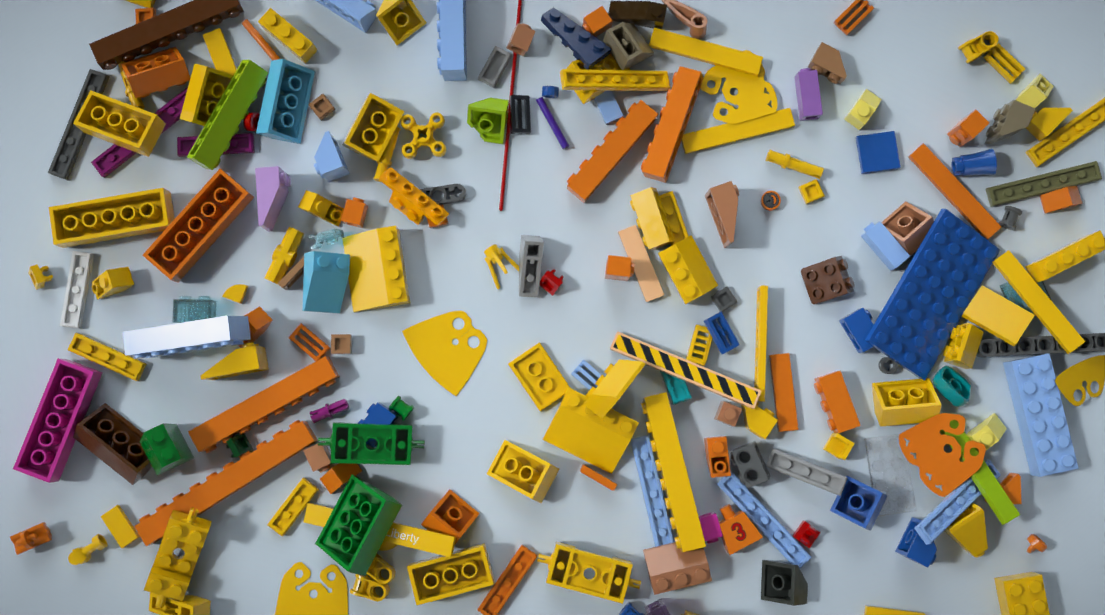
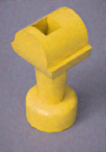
M97 534L92 538V543L73 549V552L68 556L69 562L72 565L87 563L91 558V553L96 549L103 550L108 546L106 539L101 534Z

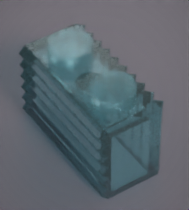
M179 296V299H173L172 322L178 324L216 318L217 303L214 300H210V296H199L197 300H192L191 296Z

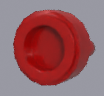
M251 112L246 115L243 123L247 131L256 132L260 114Z

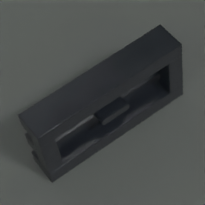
M529 95L510 96L511 134L531 133ZM515 100H517L518 128H516ZM521 100H524L525 104V129L522 128Z

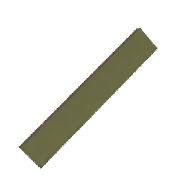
M1094 161L989 187L985 190L990 207L1069 186H1078L1102 179L1098 162Z

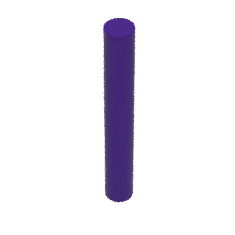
M543 97L538 98L536 102L562 149L568 148L569 144Z

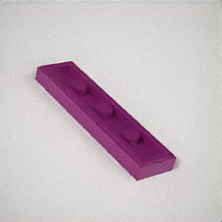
M244 133L232 136L229 141V148L222 155L255 153L254 134ZM198 136L177 137V155L179 157H187Z

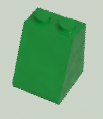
M162 423L145 431L141 437L140 444L157 476L194 459L177 424Z

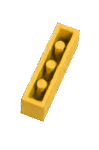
M1101 231L1091 233L1025 266V268L1036 283L1047 280L1104 251L1105 238Z

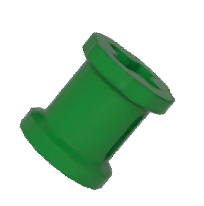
M397 396L389 407V410L399 414L403 421L414 409L413 405L409 406L401 400V396Z

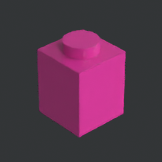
M711 512L698 516L704 540L708 544L719 541L718 538L723 537L717 514Z

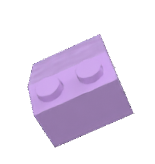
M279 166L255 168L258 223L260 227L268 232L273 230L289 193L288 187H291L290 176H287V173Z

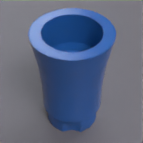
M988 149L952 158L951 168L953 175H995L997 160L994 150Z

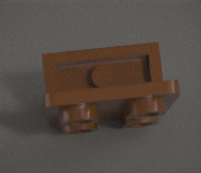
M842 256L833 257L801 269V275L812 304H818L854 292V281L848 275V264Z

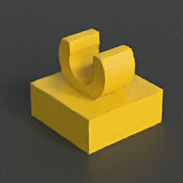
M38 264L29 267L28 274L36 290L43 288L45 282L53 279L52 275H43V272L49 270L48 266L39 268Z

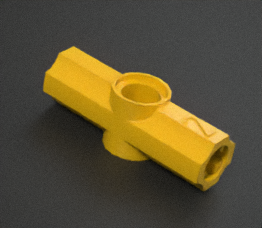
M288 227L281 244L273 252V261L264 277L265 279L278 284L286 275L288 268L292 267L297 258V250L305 235L304 233Z

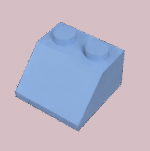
M330 131L325 132L314 156L316 160L314 167L322 179L325 178L328 182H331L350 173L336 139Z

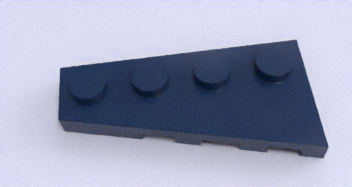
M554 7L542 15L541 22L554 36H559L562 39L561 43L573 51V56L584 63L583 67L586 70L591 69L610 54L612 48Z

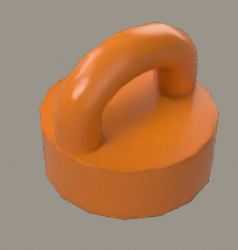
M1031 534L1027 538L1031 544L1027 549L1028 553H1032L1036 549L1043 553L1047 549L1046 543L1035 534Z

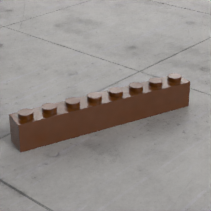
M193 0L92 42L89 46L98 65L103 70H111L123 61L134 60L135 57L149 54L158 47H166L170 42L185 39L189 34L202 32L208 26L218 25L227 18H235L244 10L239 0Z

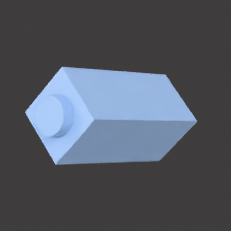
M881 221L876 224L871 222L863 229L865 233L861 237L890 271L896 269L910 257Z

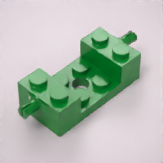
M333 422L331 437H318V441H326L318 442V446H330L331 463L411 465L412 449H424V445L417 444H425L424 440H413L412 425L409 424L387 425ZM370 438H374L378 442L377 447L373 450L366 447V442Z

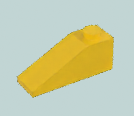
M150 592L149 611L159 615H210V600L194 595H185L183 601L166 598L164 607L160 608L162 601H160L158 607L155 606L159 595Z

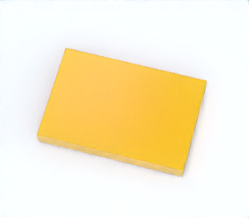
M983 285L962 314V317L1012 346L1017 344L1035 316Z
M540 342L508 363L539 411H542L564 396L567 389L570 388Z

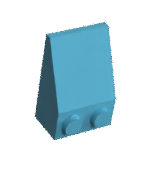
M319 251L304 253L302 311L340 313L349 277V254Z

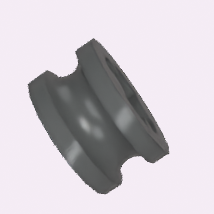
M889 357L882 358L878 364L880 371L885 374H893L898 368V363ZM888 360H890V364H893V367L889 368L888 371H886L884 363H887Z

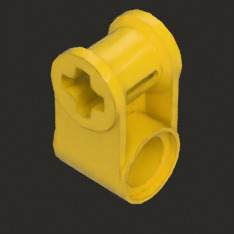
M988 31L963 43L958 49L963 52L967 59L966 63L969 64L995 47L998 43V36L996 33ZM984 39L990 42V46L984 43Z
M376 554L366 574L378 583L386 584L394 579L396 571L392 565L382 559L379 554ZM382 569L389 571L388 579H384L381 576Z
M355 574L356 580L353 588L350 589V593L377 602L382 601L390 593V587L387 583L380 584L367 574L365 576ZM377 586L383 589V596L376 594L375 588Z

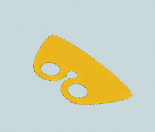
M1104 355L1083 360L1069 367L1056 377L1055 383L1074 406H1080L1085 401L1086 392L1082 386L1083 381L1087 382V392L1091 397L1095 398L1101 395L1105 382ZM1093 381L1099 384L1097 393H1093L1090 389ZM1076 389L1082 392V399L1078 402L1075 401L1073 396Z

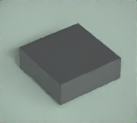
M728 287L711 296L720 312L737 303Z

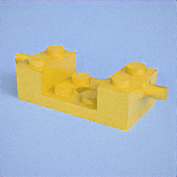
M190 508L189 514L176 510L172 511L144 587V591L159 595L155 604L156 607L162 601L160 608H163L166 598L183 601L212 522L197 517L198 509L195 510L194 515H192L194 508ZM180 548L185 554L183 556H176L174 550Z
M557 541L551 556L540 553L538 555L537 562L548 564L549 571L546 578V583L622 604L627 587L639 589L641 581L630 578L633 567L631 561L616 557L609 558L576 549L575 546ZM587 568H592L595 571V576L591 579L584 576V571Z

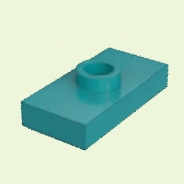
M660 371L673 405L692 399L686 381Z

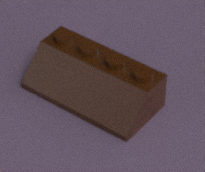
M106 403L77 424L73 438L132 485L146 475L152 467L140 444L143 432Z

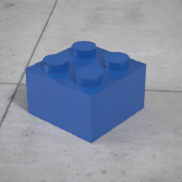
M846 476L847 481L841 496L837 495L830 511L871 531L888 495Z

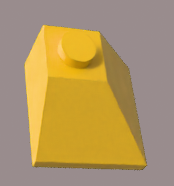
M384 0L376 14V17L397 46L426 24V21L412 0Z

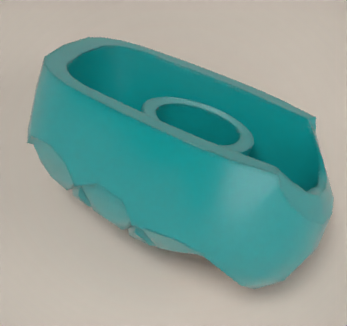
M944 366L937 371L933 377V384L940 394L949 400L953 406L961 407L967 404L970 399L971 389L969 382L949 366Z

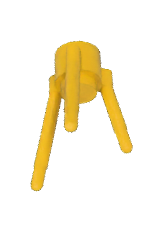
M497 244L490 246L484 251L486 255L485 261L489 266L496 288L500 289L492 263H498L505 274L508 271L501 262L503 257L518 271L519 265L505 253L503 248H499Z

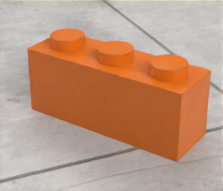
M835 371L815 378L814 388L816 393L821 396L822 401L820 404L822 410L827 412L829 418L827 423L830 430L834 431V433H842L861 426L841 371Z

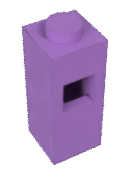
M804 68L794 77L800 121L819 119L823 112L817 70Z

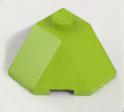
M490 97L468 104L467 123L471 128L474 127L478 131L484 142L504 143L509 100Z

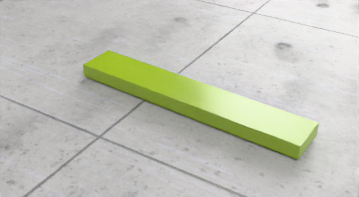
M956 420L950 422V427L953 429L959 426ZM940 430L942 435L952 436L961 446V458L959 460L964 462V447L966 442L971 441L965 431L961 435H955ZM976 448L970 449L972 456L979 454ZM983 460L982 466L971 478L1001 524L1004 525L1020 516V513Z

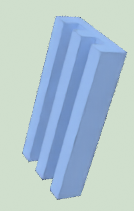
M583 360L571 375L590 390L592 387L577 372L580 371L593 384L596 383V380L582 369L583 365L598 378L601 374Z

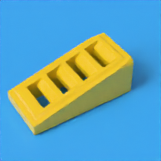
M695 325L686 355V360L700 366H705L712 341V336L707 327ZM698 331L707 333L709 335L708 337L698 335ZM696 338L707 341L706 345L696 342ZM694 346L704 348V352L694 349ZM692 353L702 355V358L693 357Z

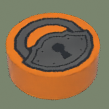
M767 191L761 197V205L766 210H775L780 205V196L775 191Z

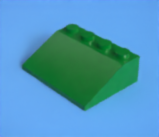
M352 474L315 544L347 572L365 576L402 504L390 495Z

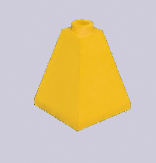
M972 503L944 531L974 557H980L988 549L985 516L983 509Z

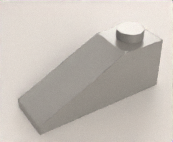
M521 235L519 252V296L538 297L544 241L540 236Z

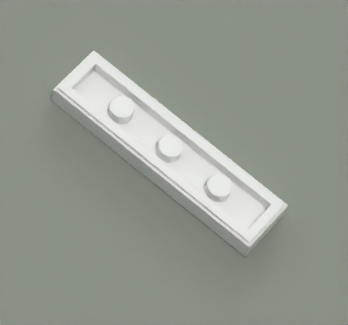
M73 251L60 326L82 329L94 258L92 253Z

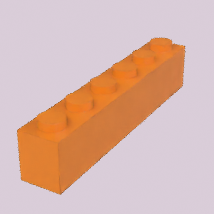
M680 66L678 72L674 73L672 89L668 90L666 96V106L662 107L660 112L661 120L655 126V136L653 142H650L648 145L647 159H644L641 165V170L645 177L667 183L704 79L701 71Z
M642 100L637 104L634 102L628 109L629 114L625 118L622 116L616 123L617 128L613 132L610 130L603 139L605 142L601 146L597 145L591 152L593 156L589 160L585 159L579 166L581 170L576 175L573 173L567 180V189L583 203L588 200L657 119L658 113Z

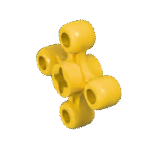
M433 113L428 124L425 126H419L410 114L401 117L400 124L402 128L411 131L414 135L412 142L402 147V154L405 158H415L417 150L421 146L430 147L433 155L436 157H443L446 154L445 144L433 138L434 131L445 124L444 116L441 113ZM437 118L440 119L439 122H437V123L434 122L435 119H437ZM421 133L424 134V135L426 134L427 137H426V138L420 137V134H421ZM438 147H441V151H436ZM412 149V152L407 153V150Z

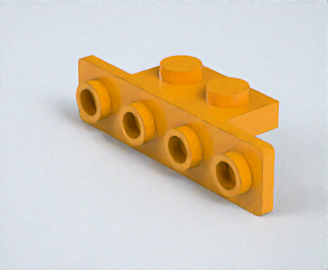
M390 167L379 177L381 182L393 190L389 203L417 225L423 221L424 216L437 226L448 217L449 213L393 168Z

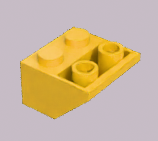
M970 323L957 325L956 328L953 327L949 337L951 338L949 346H946L943 353L945 357L943 362L963 369H972L984 332Z

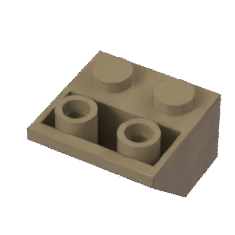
M622 22L606 31L603 42L612 48L610 53L622 70H626L654 55V52L634 24Z
M1013 100L1005 104L1001 109H997L993 116L995 121L986 132L987 139L985 143L997 142L1013 136L1028 127L1035 108Z

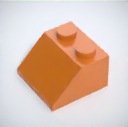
M449 489L421 525L429 531L455 536L456 544L480 513Z

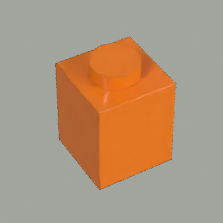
M601 6L583 18L582 28L597 37L610 29L613 21L604 7Z
M353 197V200H346L341 218L344 224L363 228L368 210L364 200Z

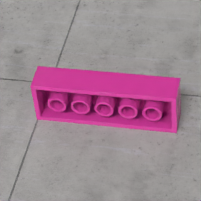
M57 359L13 467L14 470L48 483L60 480L76 441L73 438L76 426L84 420L103 372L68 359Z

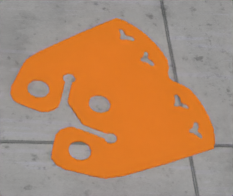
M941 413L899 434V444L904 456L911 464L919 467V474L923 483L932 492L941 497L947 496L976 473L983 464L986 452L984 444L968 441L964 447L963 458L965 460L960 462L961 446L952 436L940 434V430L955 435H961L964 432L965 418L959 414ZM952 420H956L959 423V426L955 429L950 427ZM904 438L910 441L908 443V446H906V441L904 440ZM946 444H950L953 448L950 453L944 451ZM977 448L979 450V454L977 456H972L970 454V449ZM910 453H916V459ZM926 473L932 475L931 480H929V476H927ZM935 485H942V491L940 488L935 487Z

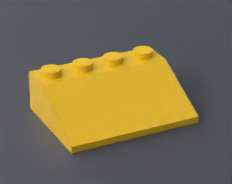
M396 225L377 228L342 238L344 253L350 255L348 280L353 312L410 303L400 233Z
M568 388L542 440L612 474L639 422L613 409H610L601 419L584 405L588 399L587 396Z

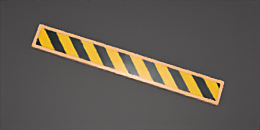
M618 331L610 347V350L636 361H643L645 365L753 410L761 394L759 389Z

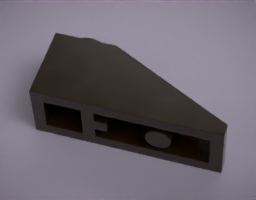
M611 1L608 15L615 22L632 23L637 26L662 29L667 4L651 1Z

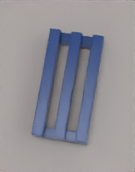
M722 312L704 320L721 354H725L740 345Z

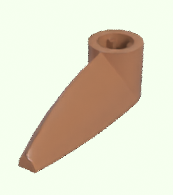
M662 0L664 4H667L669 11L690 28L692 38L701 39L705 37L707 18L703 14L676 0Z

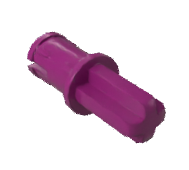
M346 399L330 405L327 403L324 407L311 411L310 415L312 416L310 417L313 423L328 417L333 418V415L348 410L349 404Z

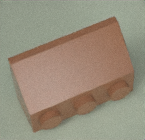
M675 542L643 550L654 595L712 581L704 548L681 552V549H677Z

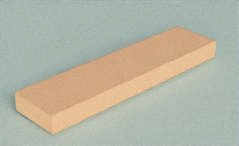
M634 225L618 231L627 256L632 258L631 263H635L634 274L645 301L649 302L664 296L637 226Z

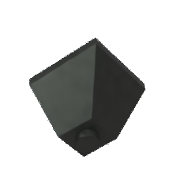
M762 560L761 600L792 606L807 604L808 583L798 565Z

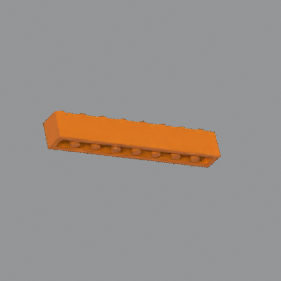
M325 356L193 428L188 433L198 452L205 451L209 453L217 449V444L221 442L223 444L227 443L226 441L239 432L244 434L250 431V426L255 423L260 425L269 420L268 416L281 414L285 411L284 407L290 404L292 406L299 404L303 401L302 398L309 395L311 397L320 392L319 388L324 385L327 388L335 384V379L340 376L330 357Z

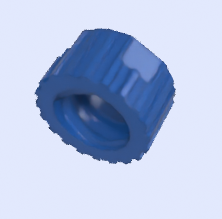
M542 87V97L558 98L559 87Z

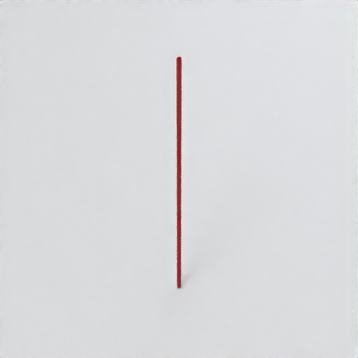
M518 0L516 26L520 23L522 0ZM513 52L510 96L514 93L517 53ZM510 96L499 204L500 211L503 210L511 126Z

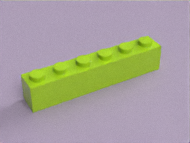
M242 60L187 156L188 159L208 170L218 167L221 162V155L229 148V141L238 132L239 124L248 114L250 104L255 102L258 90L267 81L266 76L268 72L251 60Z

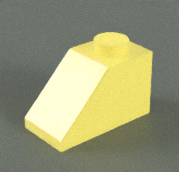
M1039 74L1018 95L1016 100L1036 108L1048 97L1054 86L1044 76Z
M866 89L844 120L860 130L873 115L882 99Z
M993 413L969 431L967 436L971 441L984 444L986 450H988L1001 439L1007 428L998 416Z

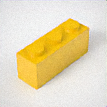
M269 8L258 21L266 32L305 64L317 52V48L308 38L272 8Z
M650 187L630 195L632 199L630 201L633 211H636L638 217L636 219L637 225L642 229L644 235L642 237L644 245L648 249H657L675 242L657 188Z

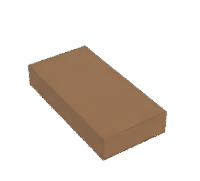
M304 257L279 281V286L288 290L304 274Z

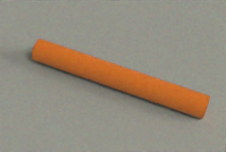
M244 20L242 25L271 60L280 59L249 20Z

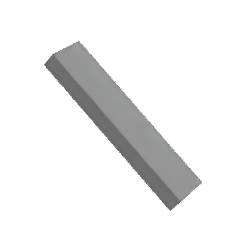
M773 448L766 464L768 468L841 496L847 481L845 476Z

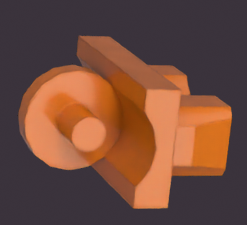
M43 522L10 536V539L15 546L16 554L19 555L51 541L52 535L49 527Z

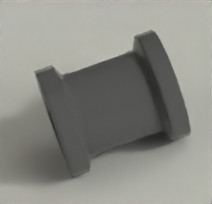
M1005 206V214L1003 219L999 221V224L1005 229L1015 230L1018 216L1022 214V211L1013 206Z

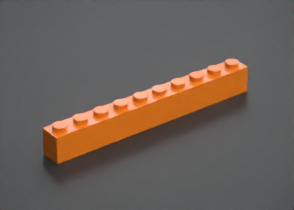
M300 420L293 422L289 425V430L277 432L272 436L273 440L268 443L267 441L261 442L256 446L257 450L252 453L247 451L239 456L241 460L236 463L232 461L223 466L224 470L222 472L210 474L206 477V482L194 484L189 488L190 492L185 495L183 493L178 494L172 498L174 502L169 505L165 503L156 508L157 512L155 514H147L140 518V523L134 527L144 544L149 546L163 538L173 510L189 514L190 508H194L192 515L198 509L197 516L318 441L307 421L300 422Z

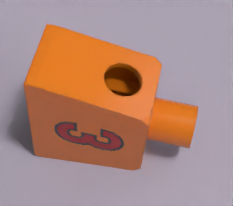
M730 504L720 508L724 519L719 521V525L723 535L722 540L729 555L763 538L743 511L740 510L734 513Z

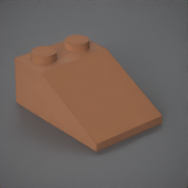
M732 181L712 187L705 194L724 248H727L734 242L739 191Z

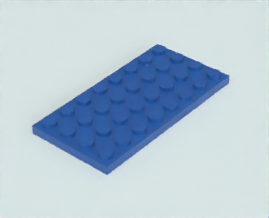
M941 209L865 341L919 379L925 380L949 340L953 327L956 328L962 314L971 302L1000 249L949 210Z

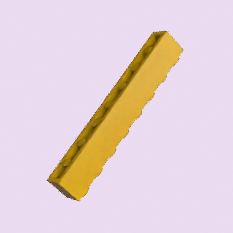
M667 392L644 397L641 409L643 414H647L646 429L648 433L652 434L653 440L650 441L652 452L657 454L658 459L655 460L657 471H661L662 479H660L662 491L666 490L668 498L664 499L667 510L671 509L672 517L669 520L672 530L676 529L677 537H674L676 547L681 549V552L706 547Z

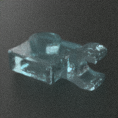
M332 229L317 233L318 235L312 234L308 236V239H316V244L310 246V248L320 249L324 242L328 245L338 243L339 239L344 238L343 230Z

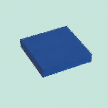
M895 131L856 136L861 174L901 168Z

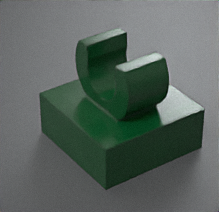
M239 434L226 441V448H230L233 453L231 455L232 458H237L247 451L253 450L245 434Z

